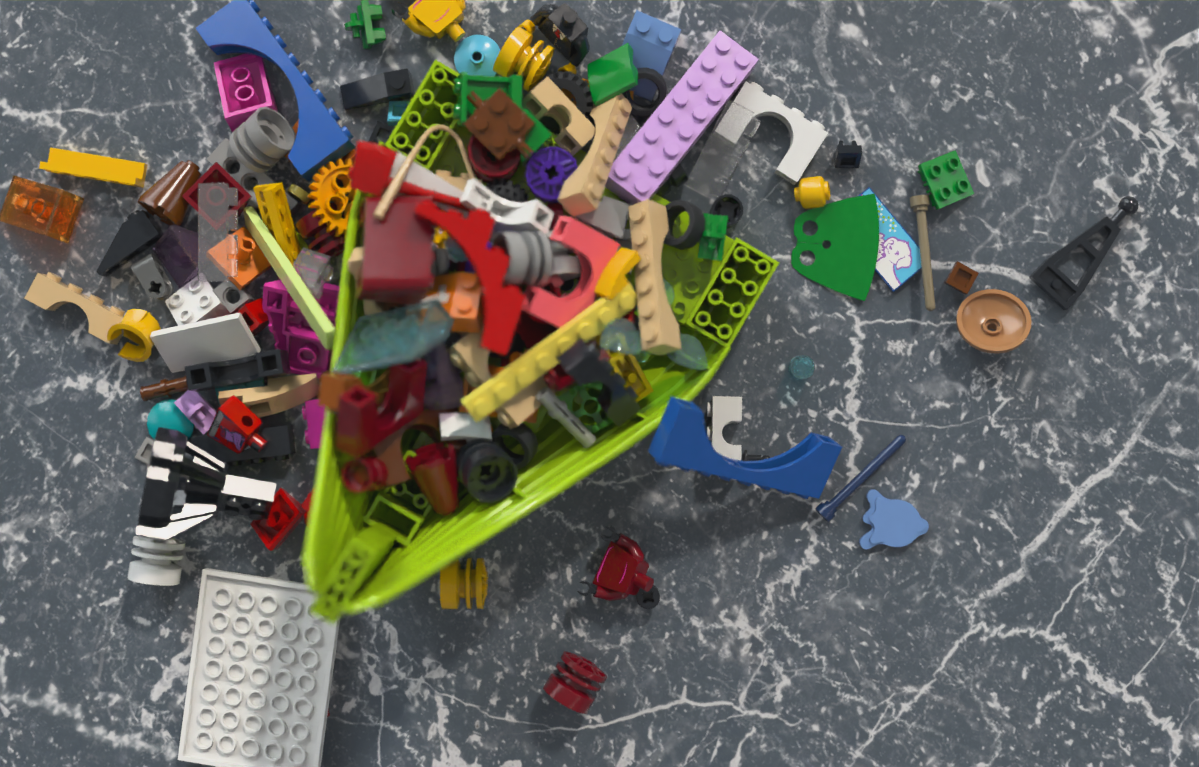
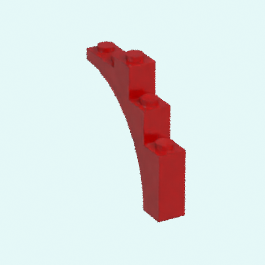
M423 200V203L417 202L413 215L433 224L447 234L463 251L474 269L481 288L484 306L483 331L479 347L500 355H506L526 295L520 293V288L506 284L505 288L501 287L510 262V256L505 255L506 250L495 246H491V249L486 248L496 218L491 217V212L476 208V211L470 210L467 219L462 218L463 213L453 209H448V212L437 209L438 205L427 200Z

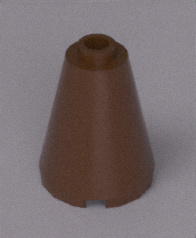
M187 160V162L180 161L140 196L138 204L152 216L156 215L161 218L160 221L178 229L182 225L190 205L182 195L201 177L199 166L190 160Z

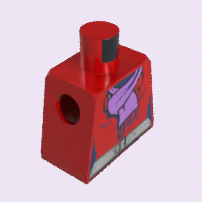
M234 395L218 408L207 433L209 437L236 453H242L248 446L259 453L267 444V441L257 434L262 421Z

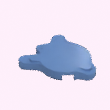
M870 489L867 492L866 498L870 507L862 516V520L864 523L871 525V530L865 533L859 540V544L863 549H870L878 544L903 547L928 531V522L921 518L912 504L904 500L887 499L875 489Z

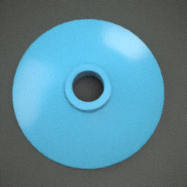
M472 35L465 38L459 43L454 54V63L458 73L467 72V75L496 76L497 73L493 71V67L500 48L494 40L484 35ZM480 53L482 58L479 61H475L473 59L474 54Z

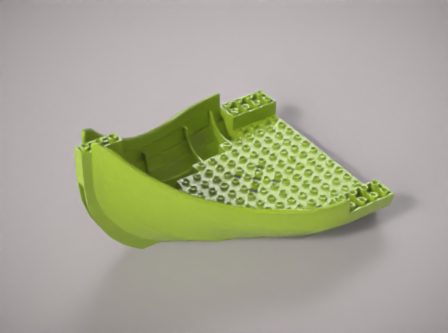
M435 59L386 144L380 141L379 145L408 157L426 130L435 125H445L460 137L468 156V146L473 134L466 127L457 126V119L453 118L454 104L458 103V94H454V79H458L459 73ZM444 130L433 131L426 138L413 160L435 175L436 170L450 171L451 177L460 178L461 173L468 174L456 140ZM550 132L552 134V142L547 147L561 148L554 141L557 135ZM581 149L572 156L576 161L577 167H579L587 155ZM492 154L491 161L496 162L497 158ZM520 157L517 172L510 180L515 185L519 184L520 189H525V194H528V202L538 200L547 206L548 203L537 199L530 190L526 178L527 167H522ZM552 169L551 172H546L548 174L549 180H552L554 176H559L556 173V169ZM604 187L603 193L600 198L601 202L603 196H606L626 203L613 192H611L609 189ZM357 190L347 225L330 373L340 372L357 376L366 386L377 380L392 361L406 352L425 362L427 361L411 342L380 347L378 339L373 336L370 317H367L365 314L364 301L356 299V280L354 275L349 272L348 260L354 248L364 247L365 228L360 227L361 202L365 196H376ZM657 194L651 199V201L663 206L670 203ZM563 206V216L576 219ZM686 211L679 214L674 222L673 235L675 239L681 237L688 228L689 215ZM629 217L625 229H630ZM725 236L722 261L697 258L699 242L690 249L680 250L663 243L661 253L663 285L668 303L679 325L681 349L664 355L642 350L641 334L635 333L633 340L628 346L651 385L653 392L638 401L642 409L620 427L613 422L595 432L593 435L596 436V440L588 448L583 447L557 419H553L549 415V410L542 404L538 409L536 423L522 422L536 435L538 452L526 467L517 470L518 479L516 486L501 501L493 503L480 502L468 492L457 478L459 506L450 515L443 516L437 514L408 469L410 479L400 485L382 491L377 489L359 493L351 492L343 484L341 474L344 465L349 460L356 458L336 448L338 414L330 413L328 408H326L303 555L308 588L310 592L318 595L309 611L334 625L346 613L349 614L386 603L531 513L654 432L660 424L671 396L692 401L712 379L730 351L733 340L779 262L737 237L733 240ZM574 253L568 254V256H576ZM633 267L631 274H625L624 276L636 288ZM577 278L573 279L574 285L570 290L564 291L561 289L562 294L566 293L568 295L576 288ZM522 283L518 285V288L521 289L520 293L525 292L528 285ZM637 310V311L635 312V314H636V315L638 316V318H639V312H638V310ZM525 345L521 351L522 353L526 350ZM488 356L487 365L501 367V358ZM427 362L423 404L425 411L432 409L431 406L441 401H446V404L456 402L459 410L465 373L462 371L445 384ZM574 382L554 395L558 397L579 384ZM585 388L590 397L598 398L601 390L596 388ZM579 392L573 400V412L580 409L583 402ZM589 399L584 404V410L589 414H593L598 410V403L593 399ZM601 408L599 414L604 420L607 414ZM583 415L578 418L586 425H596L592 416ZM490 416L493 432L501 422L498 417ZM405 430L400 441V450L404 462L409 454L411 458L416 455L415 450L429 444H434L432 438L420 430ZM508 435L502 436L508 449L516 454L524 455L523 447L519 441ZM363 454L359 458H365L366 455Z

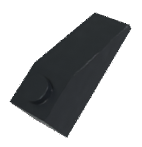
M408 68L380 73L340 86L344 110L389 103V101L411 99L415 95L412 75Z
M136 210L127 216L128 220L121 225L97 269V273L100 276L108 277L165 237V234L150 213L144 210Z

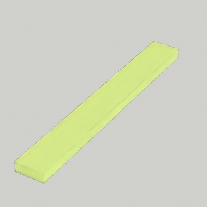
M248 206L243 208L246 228L325 349H333L334 327L254 207Z

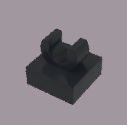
M839 141L834 158L835 168H859L862 145H857L856 141H852L851 145H843V141Z

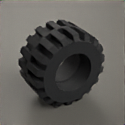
M559 71L548 75L559 89H567L574 95L577 103L576 107L589 120L594 105L590 88L588 87L589 83L581 79L582 76L572 74L570 71ZM543 116L539 119V122L549 129L550 132L560 134V126L554 118Z

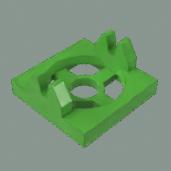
M601 382L574 386L557 397L567 404V408L577 419L583 415L594 418L596 425L582 423L592 434L613 423L608 415L604 420L599 414L601 409L599 403L598 410L593 414H589L584 410V404L587 400L593 399L596 401L597 399L590 397L585 388L602 390L603 383ZM579 392L583 402L581 408L573 412V400Z

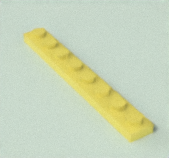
M629 283L612 300L602 297L463 398L461 402L477 423L557 365L559 363L557 357L580 338L587 343L638 305L637 294Z

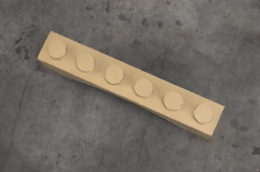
M623 94L597 107L594 104L590 116L596 124L593 144L583 162L564 182L558 198L572 217L596 210L632 110L629 100Z
M647 199L628 207L632 250L637 251L641 257V260L634 266L642 350L657 355H664L681 349L679 325L668 303L661 273V253L665 236L669 230L666 206Z

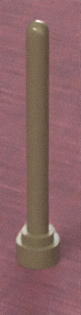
M917 195L910 197V207L913 208L917 218L925 306L928 311H933L935 309V297L926 218L930 199L929 195Z

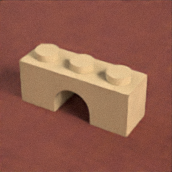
M548 76L522 100V107L527 109L537 120L543 116H550L558 122L560 134L554 141L572 156L596 134V128Z

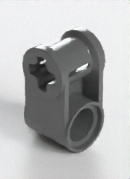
M151 253L131 265L133 274L149 297L166 300L173 295V284L155 254Z

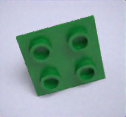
M956 150L918 166L919 171L917 172L920 174L922 181L927 182L923 186L929 187L930 190H927L926 193L931 192L929 197L932 207L935 206L936 210L974 194Z

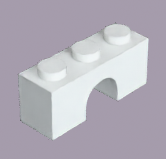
M713 396L712 402H707V417H712L711 426H707V437L715 451L726 457L741 460V445L728 444L723 439L722 430L727 424L741 423L742 397Z

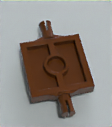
M500 88L489 99L484 101L472 91L470 93L471 96H467V100L476 109L474 114L464 123V126L499 161L509 152L516 149L526 159L530 155L532 156L534 150L524 141L527 134L536 126L535 122Z

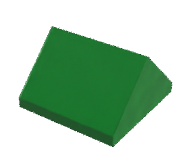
M521 109L536 124L527 134L524 141L534 150L533 154H535L552 142V134L527 109ZM521 154L522 167H527L531 155L526 159Z

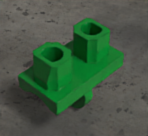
M361 0V5L357 6L358 18L357 13H351V21L345 23L344 26L345 30L352 31L353 38L355 39L360 38L361 32L363 50H368L373 45L384 43L386 34L384 28H372V21H380L382 19L381 5L369 4L368 0Z
M703 213L705 217V230L702 232V238L699 240L697 258L722 261L728 216Z

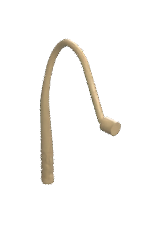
M435 125L426 130L385 192L386 194H384L382 201L373 214L376 219L383 220L414 158L426 138L433 131L444 130L452 135L460 148L470 180L475 179L465 147L460 137L451 128L445 125Z

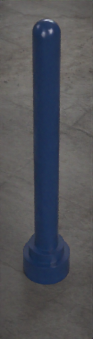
M898 435L835 497L825 503L821 502L815 508L821 517L830 522L835 517L836 508L906 442V437Z

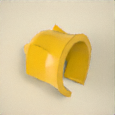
M130 309L120 323L111 326L107 334V341L117 338L122 334L123 329L124 337L140 345L136 346L127 342L118 355L130 361L144 362L150 357L152 347L154 346L150 335L152 331L161 330V327L150 312L147 313V311L141 309Z

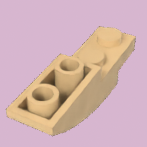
M316 373L268 379V386L219 391L218 399L222 406L234 395L257 417H263L291 409L312 399L319 394L320 386Z

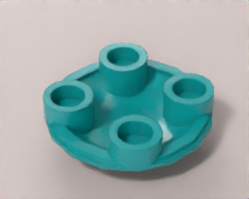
M167 399L160 401L152 407L148 414L147 428L154 440L158 427L178 430L188 437L187 440L191 439L194 424L174 404L176 400Z

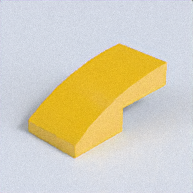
M622 247L618 250L604 268L594 290L597 296L612 300L629 284L624 275L641 260L638 252Z

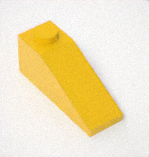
M608 326L591 339V341L595 340L597 342L595 347L598 350L605 348L611 358L609 363L614 368L612 373L618 372L627 382L624 385L625 388L629 385L639 396L636 399L637 402L653 392L651 385L620 330Z

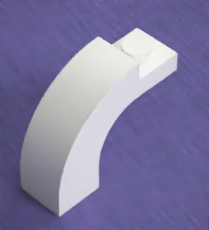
M476 179L468 180L460 200L470 210L476 211V208H481L491 212V217L496 218L493 229L499 232H518L521 234L523 231H541L547 235L554 213L538 200L525 203L505 200L492 193Z

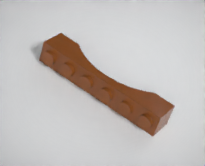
M390 365L377 380L366 386L357 376L340 372L321 374L318 406L326 407L328 412L338 414L339 396L355 385L377 395V405H382L389 387Z

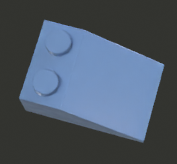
M636 10L622 46L629 43L632 47L633 65L636 69L647 67L656 70L663 76L680 37L681 29ZM643 78L638 79V85L631 88L630 91H634L635 95L652 102L657 86L653 81Z

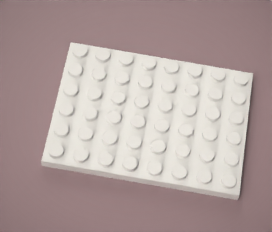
M208 568L202 569L178 760L216 767H321L340 619L333 625L309 611L318 595L310 592L308 584Z

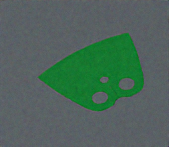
M875 194L839 200L826 204L824 207L813 208L800 214L794 223V235L797 237V245L792 250L791 264L793 268L803 276L825 287L865 301L874 276L879 247V217ZM808 220H812L818 225L816 234L812 236L806 235L802 229L803 224ZM825 240L831 242V246L827 249L822 246ZM806 250L812 251L815 255L814 263L809 266L803 265L800 261L801 253Z

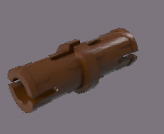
M186 376L172 380L162 379L160 383L141 386L140 395L142 400L146 402L163 396L164 398H169L172 394L187 391Z

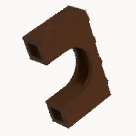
M441 401L431 406L432 409L426 411L423 407V413L365 453L366 457L380 458L387 466L388 480L378 491L400 485L410 479L400 450V441L405 430H420L430 436L434 443L443 442L444 447H449V443L454 446L455 454L467 443L466 439L441 441L439 414L460 413L456 402L446 404V401Z

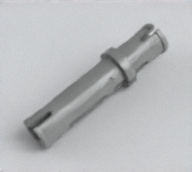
M548 387L542 388L537 393L536 399L549 410V415L553 419H557L583 447L588 448L595 442L596 436L567 408V404L563 400H559Z

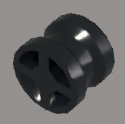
M655 585L648 592L639 589L636 595L639 606L644 609H652L658 605L660 594Z

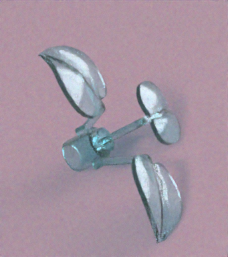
M662 278L666 297L671 306L675 298L674 290ZM635 282L634 290H635V293L637 294V292H636V282ZM616 318L611 320L605 327L601 336L600 349L633 354L639 362L648 360L651 352L642 350L641 332L636 330L631 321ZM680 334L681 349L667 353L668 357L680 365L698 370H706L708 364L701 343L690 335Z

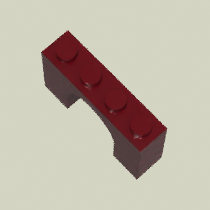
M407 352L390 363L388 391L377 411V395L358 385L340 395L336 448L357 459L423 413L427 362Z

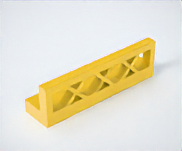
M50 148L48 162L40 161L39 169L50 173L144 188L148 164Z
M283 183L256 185L253 189L262 221L298 275L304 278L307 275V270Z

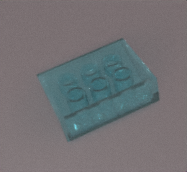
M437 299L359 317L332 372L352 374L413 361L446 340L454 319Z

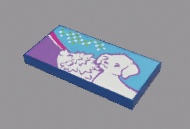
M868 187L859 196L875 193ZM875 194L879 217V247L875 272L888 288L894 292L922 268L920 247Z

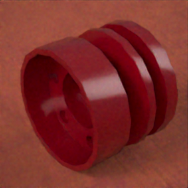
M472 135L468 146V159L476 178L484 183L493 182L494 179L498 181L500 179L510 180L517 172L521 153L516 149L509 152L501 161L496 159V162H492V153Z
M335 202L329 203L330 207L337 211ZM314 210L301 218L295 225L303 240L315 238L308 246L310 252L316 251L312 255L315 262L332 259L343 254L345 247L344 232L338 237H335V229L326 232L328 225L326 223L318 225L321 217H313L312 215L317 211Z
M564 651L561 655L563 662H557L556 668L563 675L551 673L543 689L549 696L567 708L587 714L594 702V697L587 690L599 692L601 689L599 683H605L607 675L590 660Z

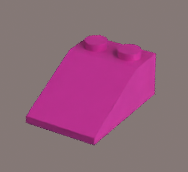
M243 54L214 62L224 116L232 132L243 122H246L260 107H268L278 112L263 58L256 55Z

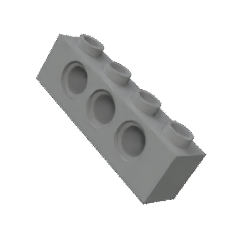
M227 138L207 158L212 165L218 162L252 196L248 204L254 207L255 210L258 208V203L254 190H249L248 188L249 181L256 178L258 185L277 183L266 172H255L244 166L233 153ZM239 162V172L232 174L231 166ZM285 190L291 216L293 217L302 205Z

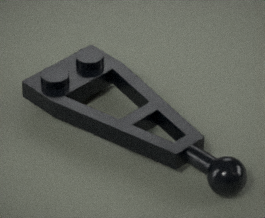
M1127 196L1122 198L1118 205L1119 210L1111 218L1106 216L1045 259L1030 275L1029 278L1063 310H1067L1085 290L1121 230L1117 225L1126 215H1133L1137 212L1139 204L1134 197ZM1104 227L1109 233L1097 250L1087 239ZM1079 246L1092 258V261L1077 285H1075L1054 263Z

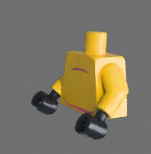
M417 0L410 7H407L404 3L397 2L402 6V12L398 14L395 10H391L392 14L402 18V21L414 33L428 38L435 36L441 39L448 33L453 41L457 42L466 34L459 25L465 18L463 15V11L466 8L465 0Z

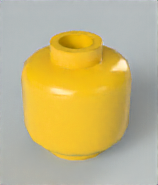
M822 176L802 178L799 181V187H794L795 201H800L804 209L824 207L827 200H830L829 181H825Z

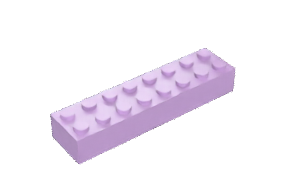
M719 31L613 162L605 187L630 205L647 199L651 200L752 73L759 59L722 31Z

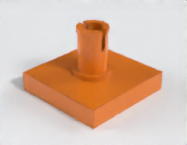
M244 226L210 249L206 255L239 290L272 267L250 232Z

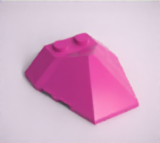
M300 277L335 329L340 286ZM281 280L265 283L263 286L262 307L269 319L270 324L268 327L270 332L273 333L276 342L274 344L275 349L288 351L291 373L298 375L316 373L319 379L321 374L327 369L331 371L333 349H325Z

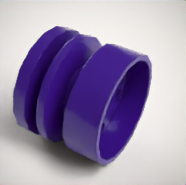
M551 146L540 149L533 154L527 163L526 178L529 188L535 197L544 203L560 202L558 198L564 182L578 168L575 159L564 149ZM552 169H556V173L559 176H554L552 180H549L548 174L546 172H551Z

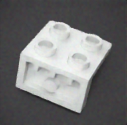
M200 273L165 300L178 326L231 315L213 292L214 289L204 273Z

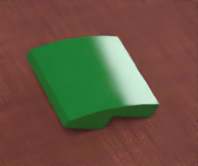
M629 43L589 63L587 66L590 92L596 107L638 85V70L633 65V49Z

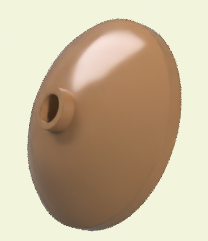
M987 289L971 294L961 303L957 312L956 324L961 337L970 346L983 352L999 354L1012 351L1024 343L1031 329V316L1026 305L1013 294L1002 290Z

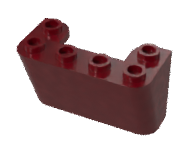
M365 196L361 202L360 227L365 228L363 266L357 274L356 299L418 306L421 300L426 298L428 289L432 290L434 284V275L430 274V267L433 265L435 251L431 250V241H434L436 228L431 223L414 216L413 212L417 202L423 203V200L433 202L431 196H395L383 220H378L373 214L382 201L383 196Z

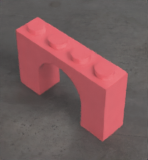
M566 216L559 217L550 239L568 248L577 256L581 266L580 280L570 294L560 298L541 288L528 285L524 293L526 297L521 309L557 329L595 303L596 294L594 290L606 265L617 253L620 245L576 219Z

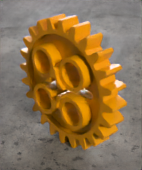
M340 158L335 161V164L330 161L326 164V168L324 166L318 170L320 174H315L312 177L315 182L309 185V188L314 192L307 195L308 198L314 199V202L308 205L309 208H316L317 210L312 216L321 217L318 225L326 223L328 225L326 232L335 229V237L340 236L344 232L345 239L350 210L357 190L350 188V179L347 178L349 167L353 166L351 158L347 159L345 163ZM336 178L343 182V188L336 184ZM329 201L335 202L337 211L330 207Z

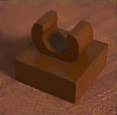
M957 261L944 283L966 295L979 273Z

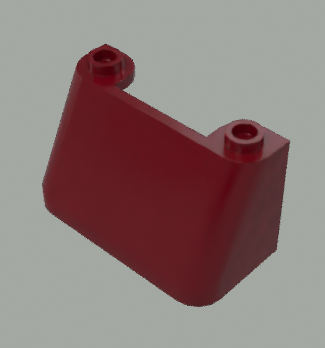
M558 274L550 276L543 285L534 286L558 298L567 295L566 293L562 294L560 286L564 283ZM522 310L515 327L528 350H531L558 330ZM589 340L586 343L587 345H590L591 343H593L594 346L597 345V342L595 340ZM605 348L598 350L602 354L599 357L600 360L604 357L608 361L611 359ZM560 362L544 373L543 377L546 386L550 390L554 389L557 392L576 382Z

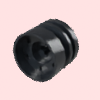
M482 438L471 440L463 445L456 454L457 478L468 492L480 502L493 503L501 501L516 486L518 479L517 466L508 454L492 440Z

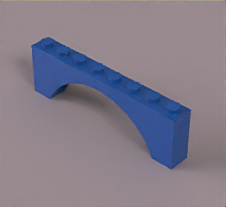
M232 0L196 27V30L217 55L226 53L256 55L272 62L285 72L294 88L299 108L298 131L288 158L300 175L310 182L315 174H320L318 170L324 166L326 168V164L330 161L335 163V161L356 148L351 141L354 136L346 126L341 128L337 121L340 120L338 114L332 107L327 109L324 104L327 99L319 89L314 91L311 87L313 80L305 70L300 72L297 68L300 65L299 61L292 52L286 53L284 50L287 47L286 43L279 34L273 35L271 30L274 27L265 16L263 18L259 16L258 12L261 9L255 1Z
M671 396L648 452L655 458L656 463L664 467L674 465L686 472H690L692 469L708 477L713 474L726 481L735 479L747 486L753 483L765 490L774 488L787 495L792 492L804 499L809 497L819 499L842 446L830 437L811 432L795 447L778 456L758 461L735 460L718 453L712 447L705 431L703 411L691 401Z

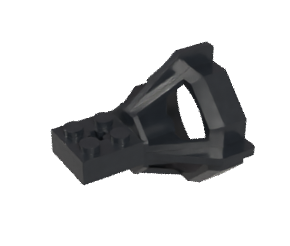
M158 427L150 455L136 528V535L138 537L167 541L212 517H218L219 511L229 516H249L253 520L268 519L274 500L276 483L227 475V463H223L188 442V437L180 431ZM185 452L193 456L194 460L185 457ZM180 476L187 478L185 490H178ZM183 508L182 513L172 515L173 509Z

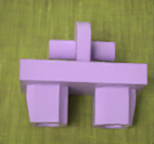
M187 390L174 404L204 435L209 431L217 411L199 392Z

